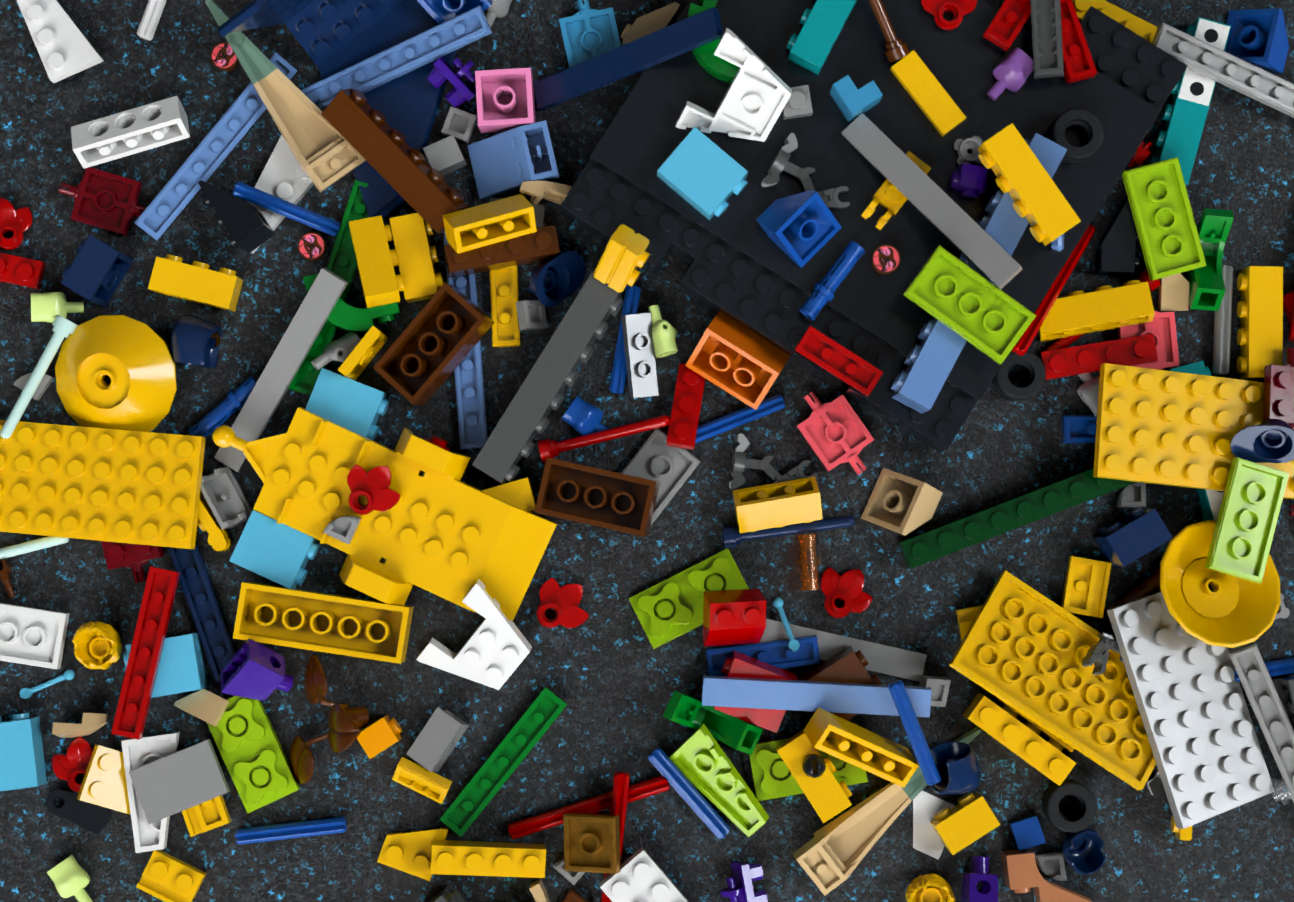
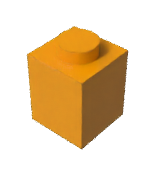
M386 715L361 731L357 740L369 759L402 739L399 734L402 732V729L394 717L390 719Z

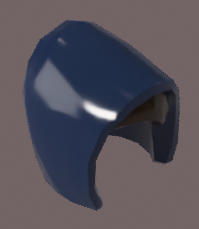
M193 315L179 317L172 328L171 335L174 362L215 368L223 333L221 327Z
M948 741L929 748L941 777L939 783L931 785L935 793L958 795L972 792L979 787L981 770L970 745L959 741Z

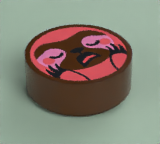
M221 42L213 47L211 61L219 70L228 72L234 70L239 65V60L228 42Z
M309 232L299 239L298 250L305 259L317 261L326 254L327 243L321 235Z
M891 245L879 246L871 256L873 269L883 275L893 273L901 262L899 251Z

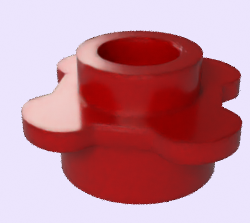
M1142 141L1128 166L1132 167L1135 163L1140 166L1151 155L1149 149L1152 143L1149 142L1146 145Z

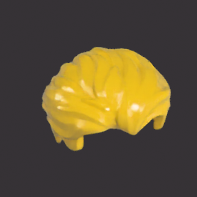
M89 621L83 623L76 630L72 640L74 643V654L84 667L106 670L112 663H116L120 659L122 651L121 638L111 625L99 621Z
M937 874L919 875L911 881L905 893L906 902H955V896L950 884Z

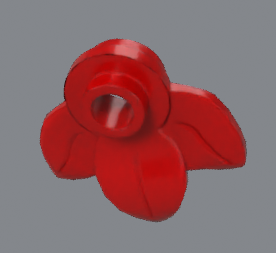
M921 0V4L925 11L934 16V21L938 27L943 30H953L960 25L963 16L974 10L977 0ZM949 12L952 14L953 19L947 21L944 19L943 14Z
M0 197V247L12 250L22 244L24 239L23 233L31 227L33 219L29 207L15 210L13 205ZM8 231L14 233L13 237L9 239L3 236Z
M356 464L350 470L347 477V484L351 490L349 505L355 513L365 515L373 510L385 512L399 502L401 495L389 488L392 478L389 466H377L367 473L364 468ZM361 495L367 497V505H363L360 502Z
M830 567L824 571L820 581V589L826 597L824 607L830 616L843 618L850 612L861 613L871 604L873 598L866 592H862L864 576L860 569L849 570L842 576ZM836 599L843 602L842 608L835 606L834 601Z
M554 578L547 580L539 592L541 604L536 612L539 623L548 628L556 627L559 624L566 628H574L584 623L589 615L585 610L578 607L583 594L582 585L568 584L560 588ZM548 608H552L556 612V616L553 619H549L545 615Z
M77 737L70 744L67 755L56 754L52 757V767L56 776L67 781L70 789L79 793L82 783L79 784L77 782V777L80 774L85 775L93 753L90 744L82 737Z

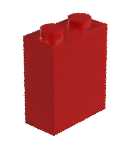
M737 651L733 652L731 658H725L721 673L726 677L798 680L797 675ZM714 706V709L775 733H777L786 710Z

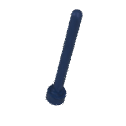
M853 516L835 517L740 533L739 528L726 526L722 527L724 549L736 548V545L741 544V541L851 527L855 524V518Z

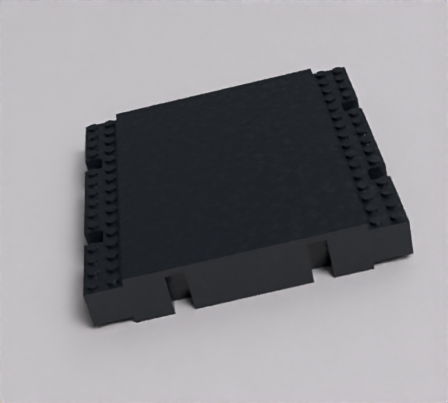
M690 0L676 22L688 18L691 3L702 6L698 4V0ZM718 0L715 8L719 10L723 33L726 28L730 29L790 88L809 85L813 109L812 116L784 120L783 112H781L765 142L730 137L727 133L702 132L748 171L745 179L748 183L738 195L733 193L726 202L729 206L719 217L714 215L708 220L657 176V170L693 129L686 127L685 130L675 127L676 121L687 101L715 113L731 85L709 74L698 63L692 50L645 69L590 155L587 165L560 205L562 215L607 244L620 224L633 229L635 234L643 235L649 239L650 243L646 252L650 255L642 268L657 276L671 253L691 265L680 282V292L715 314L719 311L726 314L791 355L788 360L820 379L827 371L795 351L808 328L812 326L884 372L868 397L850 385L843 393L844 395L885 421L893 423L937 452L947 450L1002 364L999 365L966 341L931 410L921 414L891 398L895 392L891 389L895 378L902 371L905 372L908 367L904 363L910 350L916 345L919 346L921 342L918 335L922 327L929 319L933 320L934 318L903 294L939 245L958 259L962 252L908 199L896 215L893 214L881 230L875 226L880 217L885 215L888 210L880 203L876 206L875 211L870 217L865 219L861 216L886 178L843 137L841 132L854 120L851 122L847 121L830 95L832 85L846 75H849L857 89L874 80L883 96L878 105L863 114L905 154L910 151L930 166L931 170L927 176L976 223L979 220L981 221L984 215H988L985 208L992 195H995L997 190L1001 189L996 183L997 176L991 168L988 170L985 193L979 194L978 198L961 196V191L953 190L954 188L950 187L951 174L959 166L957 163L959 158L958 152L954 149L956 140H965L973 136H979L983 143L1011 123L1014 124L1023 139L1030 140L1035 133L1047 138L1049 127L1054 120L1068 109L1083 108L1097 115L1103 125L1104 137L1102 145L1094 155L1082 163L1069 164L1061 161L1052 178L1081 222L1064 233V249L1060 252L1053 250L1051 243L1045 246L1042 241L1038 242L1031 234L1030 227L1032 226L1028 223L1011 256L1022 266L1023 270L1001 290L1032 313H1035L1158 117L1162 106L1188 65L1091 6L1079 22L1097 70V74L1094 77L1067 84L1065 76L1034 79L1033 71L1017 92L1005 89L994 101L986 94L997 82L993 75V69L1015 47L1020 48L1033 59L1031 14L1008 51H1005L982 37L1005 0H977L974 10L963 16L960 25L953 30H943L938 27L934 21V16L924 10L921 0H882L897 38H901L902 42H906L910 52L914 50L967 117L962 123L942 137L891 72L890 68L901 59L889 63L884 52L887 50L885 47L887 42L869 0H857L818 75L788 60L790 50L786 48L793 33L799 35L804 25L800 24V20L806 8L812 9L817 0ZM946 12L943 14L945 20L950 21L953 19L951 13ZM1073 125L1065 130L1064 136L1069 144L1075 147L1084 144L1086 134L1083 129ZM790 133L795 134L798 148L790 153L791 156L788 161L802 169L806 167L815 169V172L809 176L817 192L840 186H847L849 189L847 192L839 193L838 199L841 202H850V206L845 209L828 208L842 228L802 268L769 238L756 220L776 199L804 192L800 180L783 170L779 175V182L776 185L765 188L761 187L762 180L768 175L772 162L782 146L785 145L784 141ZM968 149L967 153L971 154L972 150ZM970 163L972 165L985 167L982 163ZM850 241L859 244L865 253L834 292V298L823 306L814 321L805 317L799 309L814 291V285L820 283ZM881 245L894 246L900 253V265L891 274H879L871 265V256L875 249Z

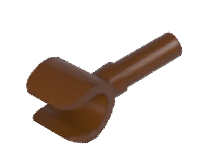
M1 559L3 569L0 571V578L5 586L8 597L12 598L16 596L9 577L12 565L10 562Z

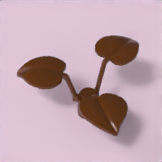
M317 654L311 656L306 666L303 682L304 690L311 704L320 702L322 705L331 707L329 712L330 729L329 732L309 739L306 742L302 736H297L292 741L290 764L296 779L301 785L308 783L313 775L314 759L309 749L312 744L329 738L332 750L336 753L343 752L361 733L360 729L367 728L369 723L368 711L364 706L348 708L347 703L332 702L324 697L327 693V680Z

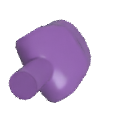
M1015 47L993 69V75L997 82L986 94L995 101L1005 89L1017 92L1034 71L1033 59L1023 50Z

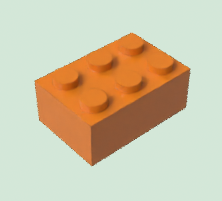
M719 311L707 327L685 366L757 410L791 355Z

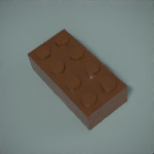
M445 282L373 368L413 405L424 406L495 322L455 286Z
M547 457L535 513L648 537L660 482Z

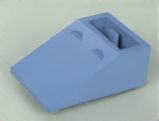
M546 120L519 126L467 145L480 199L519 191L521 183L525 181H560Z

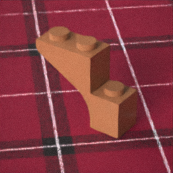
M1030 848L1021 851L1017 849L1001 851L1005 885L1010 890H1014V893H1027L1034 887L1035 902H1093L1086 896L1044 879L1037 868L1035 853Z

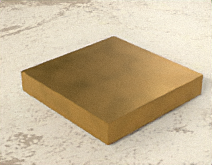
M564 813V871L619 873V815Z

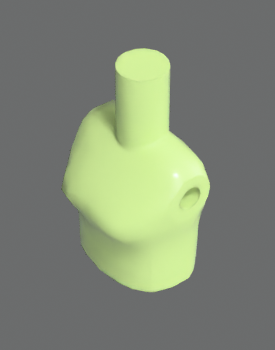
M63 292L31 293V322L53 323L57 314L66 318L67 313H84V302H67Z
M659 305L649 306L648 311L649 313L651 312V333L655 358H663L678 352L676 344L677 330L668 321L662 320Z
M70 855L46 872L54 882L61 897L69 898L75 896L79 902H93L84 889L89 884L90 877L77 863L73 855Z

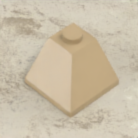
M677 2L671 3L638 17L633 25L629 23L621 34L623 39L622 45L676 23L680 16V4Z
M883 468L861 519L905 536L932 519L943 492L925 482Z

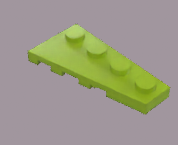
M704 723L669 756V759L684 776L748 837L766 823L769 815Z

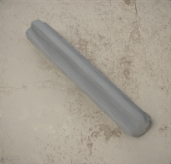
M1222 265V275L1226 291L1219 311H1215L1212 372L1216 375H1226L1229 373L1233 267L1229 265Z

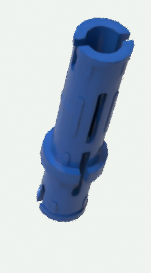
M850 241L820 283L814 285V291L799 309L805 317L814 321L823 306L834 298V292L865 253L859 244Z
M250 376L234 391L230 390L227 393V397L188 429L190 435L207 438L209 434L222 425L231 415L242 409L257 380Z

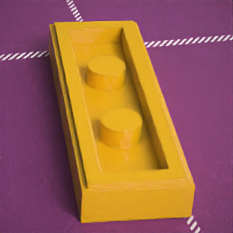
M914 50L890 68L894 76L942 137L967 118Z
M511 266L491 270V319L495 322L492 325V347L521 346L516 302H519L518 267Z

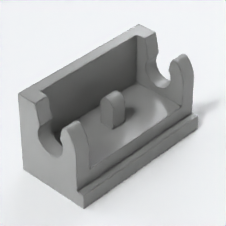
M228 466L214 470V473L202 476L201 492L222 530L233 528L249 519L253 509L231 468Z
M437 707L406 754L430 772H439L469 727V724L450 711Z

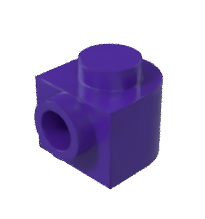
M962 163L957 167V170H953L950 187L954 188L953 190L961 191V196L978 198L979 194L985 193L989 169Z

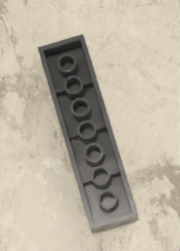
M593 272L590 274L472 464L473 466L500 483L506 484L507 481H514L521 469L517 466L522 457H529L536 445L532 442L537 433L542 435L549 425L550 420L547 417L551 410L557 411L565 399L562 393L566 386L572 387L580 374L577 370L581 362L585 364L588 362L594 352L592 347L596 338L601 340L608 330L607 320L611 315L615 317L623 305L621 292L618 293L610 288L607 283L604 284L595 279Z

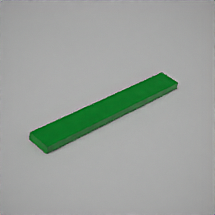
M356 179L326 268L348 282L340 296L345 303L358 267L350 234L349 221L369 218L359 185L367 188L369 184L357 181ZM326 321L288 389L311 396L322 369L316 370L311 361L323 354L325 347L334 341L337 327Z

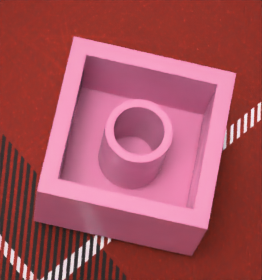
M531 68L475 71L477 118L481 133L505 132L519 126L536 123Z

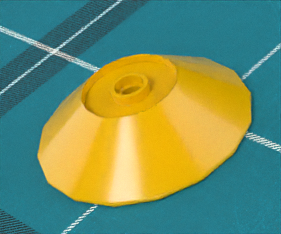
M99 315L78 325L73 335L70 334L62 343L55 365L57 393L67 414L82 427L142 432L153 431L169 413L177 390L176 367L165 341L147 324L125 315ZM106 375L111 379L109 385L105 382Z
M1206 520L1188 525L1169 541L1160 562V589L1169 613L1188 634L1208 645L1235 648L1256 641L1272 626L1281 604L1280 577L1271 555L1269 554L1262 583H1254L1205 568L1217 521ZM1208 584L1213 587V592L1209 589Z

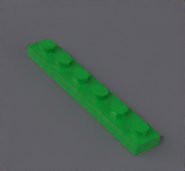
M545 687L439 820L462 837L567 706V703L549 688Z

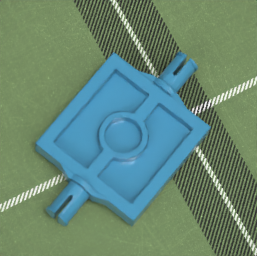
M577 0L579 12L573 16L559 19L569 68L621 46L613 7L601 10L590 9L588 0H584V5L582 0Z

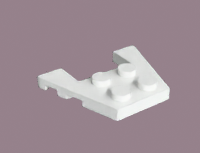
M726 28L715 48L714 55L740 67L715 113L687 101L676 121L675 127L685 130L686 127H696L704 133L714 131L727 133L730 137L765 142L788 102L792 89L730 29Z
M478 579L462 602L485 618L457 654L432 637L416 660L499 690L530 653L532 646L511 619H507L500 610V604L495 598L492 599L485 590L486 586Z

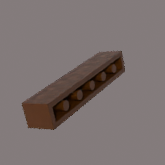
M342 89L321 115L437 233L444 232L442 215L469 207L463 201V195L456 189L450 188L444 182V176L425 162V157L421 152L411 148L405 142L406 138L400 131L392 129L388 125L384 114L377 109H373L366 102L367 98L362 92L357 89Z

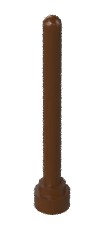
M869 0L887 42L885 44L887 50L884 52L889 63L910 54L906 42H902L901 38H897L882 0Z

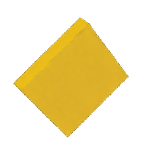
M372 326L338 368V371L352 380H357L387 342L388 337Z

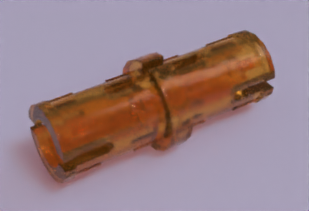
M816 534L798 535L800 560H797V564L801 567V591L819 590L817 565L820 564V559H817ZM807 549L809 550L810 575L808 572Z

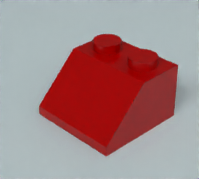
M760 589L704 592V646L760 643L766 628V599Z

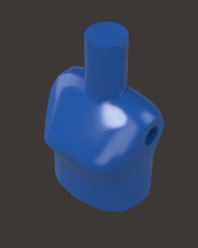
M578 395L561 418L580 435L609 429L601 423L603 412Z

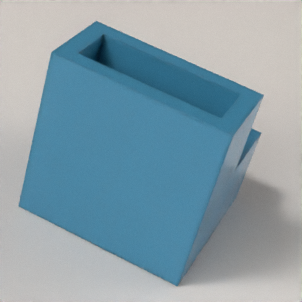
M849 75L835 82L830 90V95L848 122L878 105L883 96L874 80L857 89Z

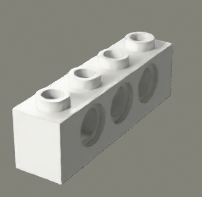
M174 96L71 127L72 150L85 169L190 138L187 114L178 96Z

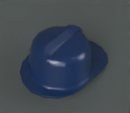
M565 251L549 262L538 264L531 272L530 283L526 286L527 290L537 296L544 306H556L581 285L585 275L583 258L575 251Z
M1268 419L1259 425L1247 426L1239 430L1233 436L1230 443L1231 451L1235 457L1254 463H1287L1294 460V430L1283 420Z

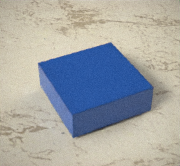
M1036 814L1009 822L1018 851L1046 843Z

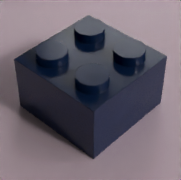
M89 235L88 239H84L78 246V255L74 262L68 264L64 269L61 284L86 299L107 307L134 260Z
M1135 507L1122 515V521L1115 523L1111 521L1098 529L1100 534L1093 537L1107 562L1112 563L1111 566L1125 567L1173 538L1156 509H1145L1144 507L1139 509Z

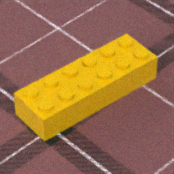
M242 582L233 639L246 641L251 639L259 643L401 664L406 659L414 606L387 604L381 601L295 588L289 589L287 587L256 582Z

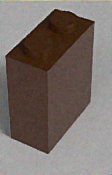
M851 645L798 678V680L883 685L876 673L870 675L865 668L869 663L860 650L855 652ZM830 712L847 721L857 715L852 713Z

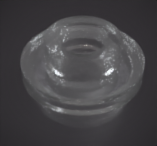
M1272 778L1273 785L1269 786L1275 802L1281 800L1283 805L1288 804L1287 801L1293 799L1285 779L1277 780Z

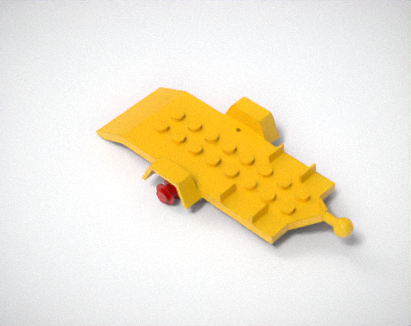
M298 407L287 433L248 442L237 437L231 427L221 425L214 430L212 435L213 441L217 446L222 448L232 446L243 451L264 483L253 510L277 520L276 523L285 524L320 540L321 544H328L347 553L348 555L339 573L343 583L387 604L405 605L413 585H416L465 609L476 612L462 601L479 579L486 586L485 590L492 599L495 598L500 604V610L507 619L513 621L557 525L546 518L513 506L460 481L470 457L450 452V448L446 446L447 441L432 435L430 439H422L415 436L405 427L395 450L311 411ZM356 464L364 468L367 473L377 466H389L392 476L389 488L401 495L399 502L385 512L373 510L365 515L355 513L349 505L351 490L347 484V477L350 470ZM361 495L360 502L363 505H367L368 499L366 496ZM346 515L361 517V522L349 545L323 533L326 526L339 517Z

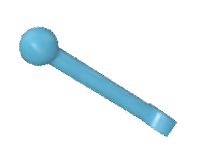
M777 597L773 600V606L778 609L789 639L788 648L790 651L796 652L800 647V643L794 639L782 607L784 602L781 598Z
M68 669L63 675L35 687L23 688L20 690V697L27 699L32 696V693L65 679L72 680L75 673L73 670Z

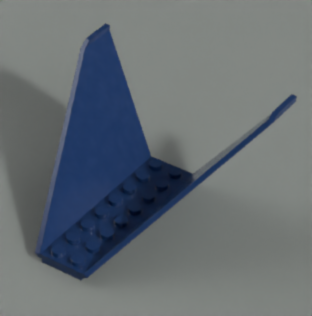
M253 0L217 29L219 34L224 37L228 33L285 24L317 65L323 80L439 24L417 0ZM457 50L442 56L451 67ZM438 59L364 93L367 98L366 102L373 109L383 113L388 125L392 129L400 131L406 138L405 142L422 154H424L423 148L427 145L447 83L446 80L439 88H436L427 79L435 67L433 64ZM367 161L353 170L357 181L369 184L367 188L359 185L369 217L382 215L383 219L405 202L404 198Z

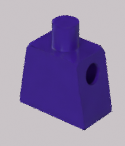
M248 639L221 670V692L263 701L275 689L288 692L293 685L294 679L293 676L285 674V660L282 655L254 640Z
M972 856L971 873H963L961 902H998V876L989 874V857ZM979 881H981L983 885L982 891L980 893L978 892L976 887Z

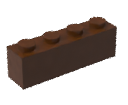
M555 225L536 228L537 232L459 254L450 244L444 245L449 278L552 260L560 254Z

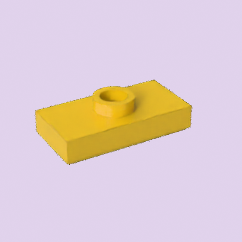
M404 757L400 759L392 778L393 781L440 804L445 800L453 782L434 772H430Z

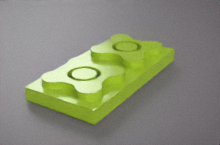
M1178 157L1122 172L1150 281L1207 266Z
M940 245L903 294L999 365L1003 363L1037 316Z
M1238 457L1233 458L1205 568L1254 583H1262L1289 473Z
M725 549L628 599L653 649H656L703 625L705 591L743 590L749 588L729 549Z
M233 696L227 699L230 703L217 727L209 723L207 725L248 814L299 790L300 786L261 700Z
M791 737L757 743L752 755L749 754L758 801L804 793L775 748ZM817 750L823 759L828 756L837 770L833 773V776L838 783L844 781L848 786L868 782L865 770L821 750Z

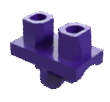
M441 57L433 64L435 67L427 79L436 88H439L448 79L454 88L445 98L453 107H457L466 100H471L476 95V92L462 78L464 76L470 83L475 80V75L469 70L474 63L470 60L464 65L457 57L452 62L459 70L456 72Z
M740 861L732 862L733 876L726 878L727 887L720 890L721 897H729L730 902H768L765 890L759 889L754 891L752 885L753 881L763 879L761 864Z

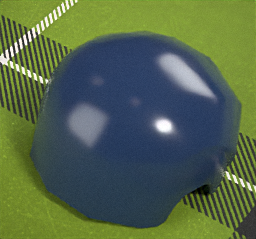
M1086 828L1076 833L1069 832L1063 843L1062 853L1066 862L1076 872L1085 875L1095 873L1106 861V857L1103 854L1105 842L1095 830Z

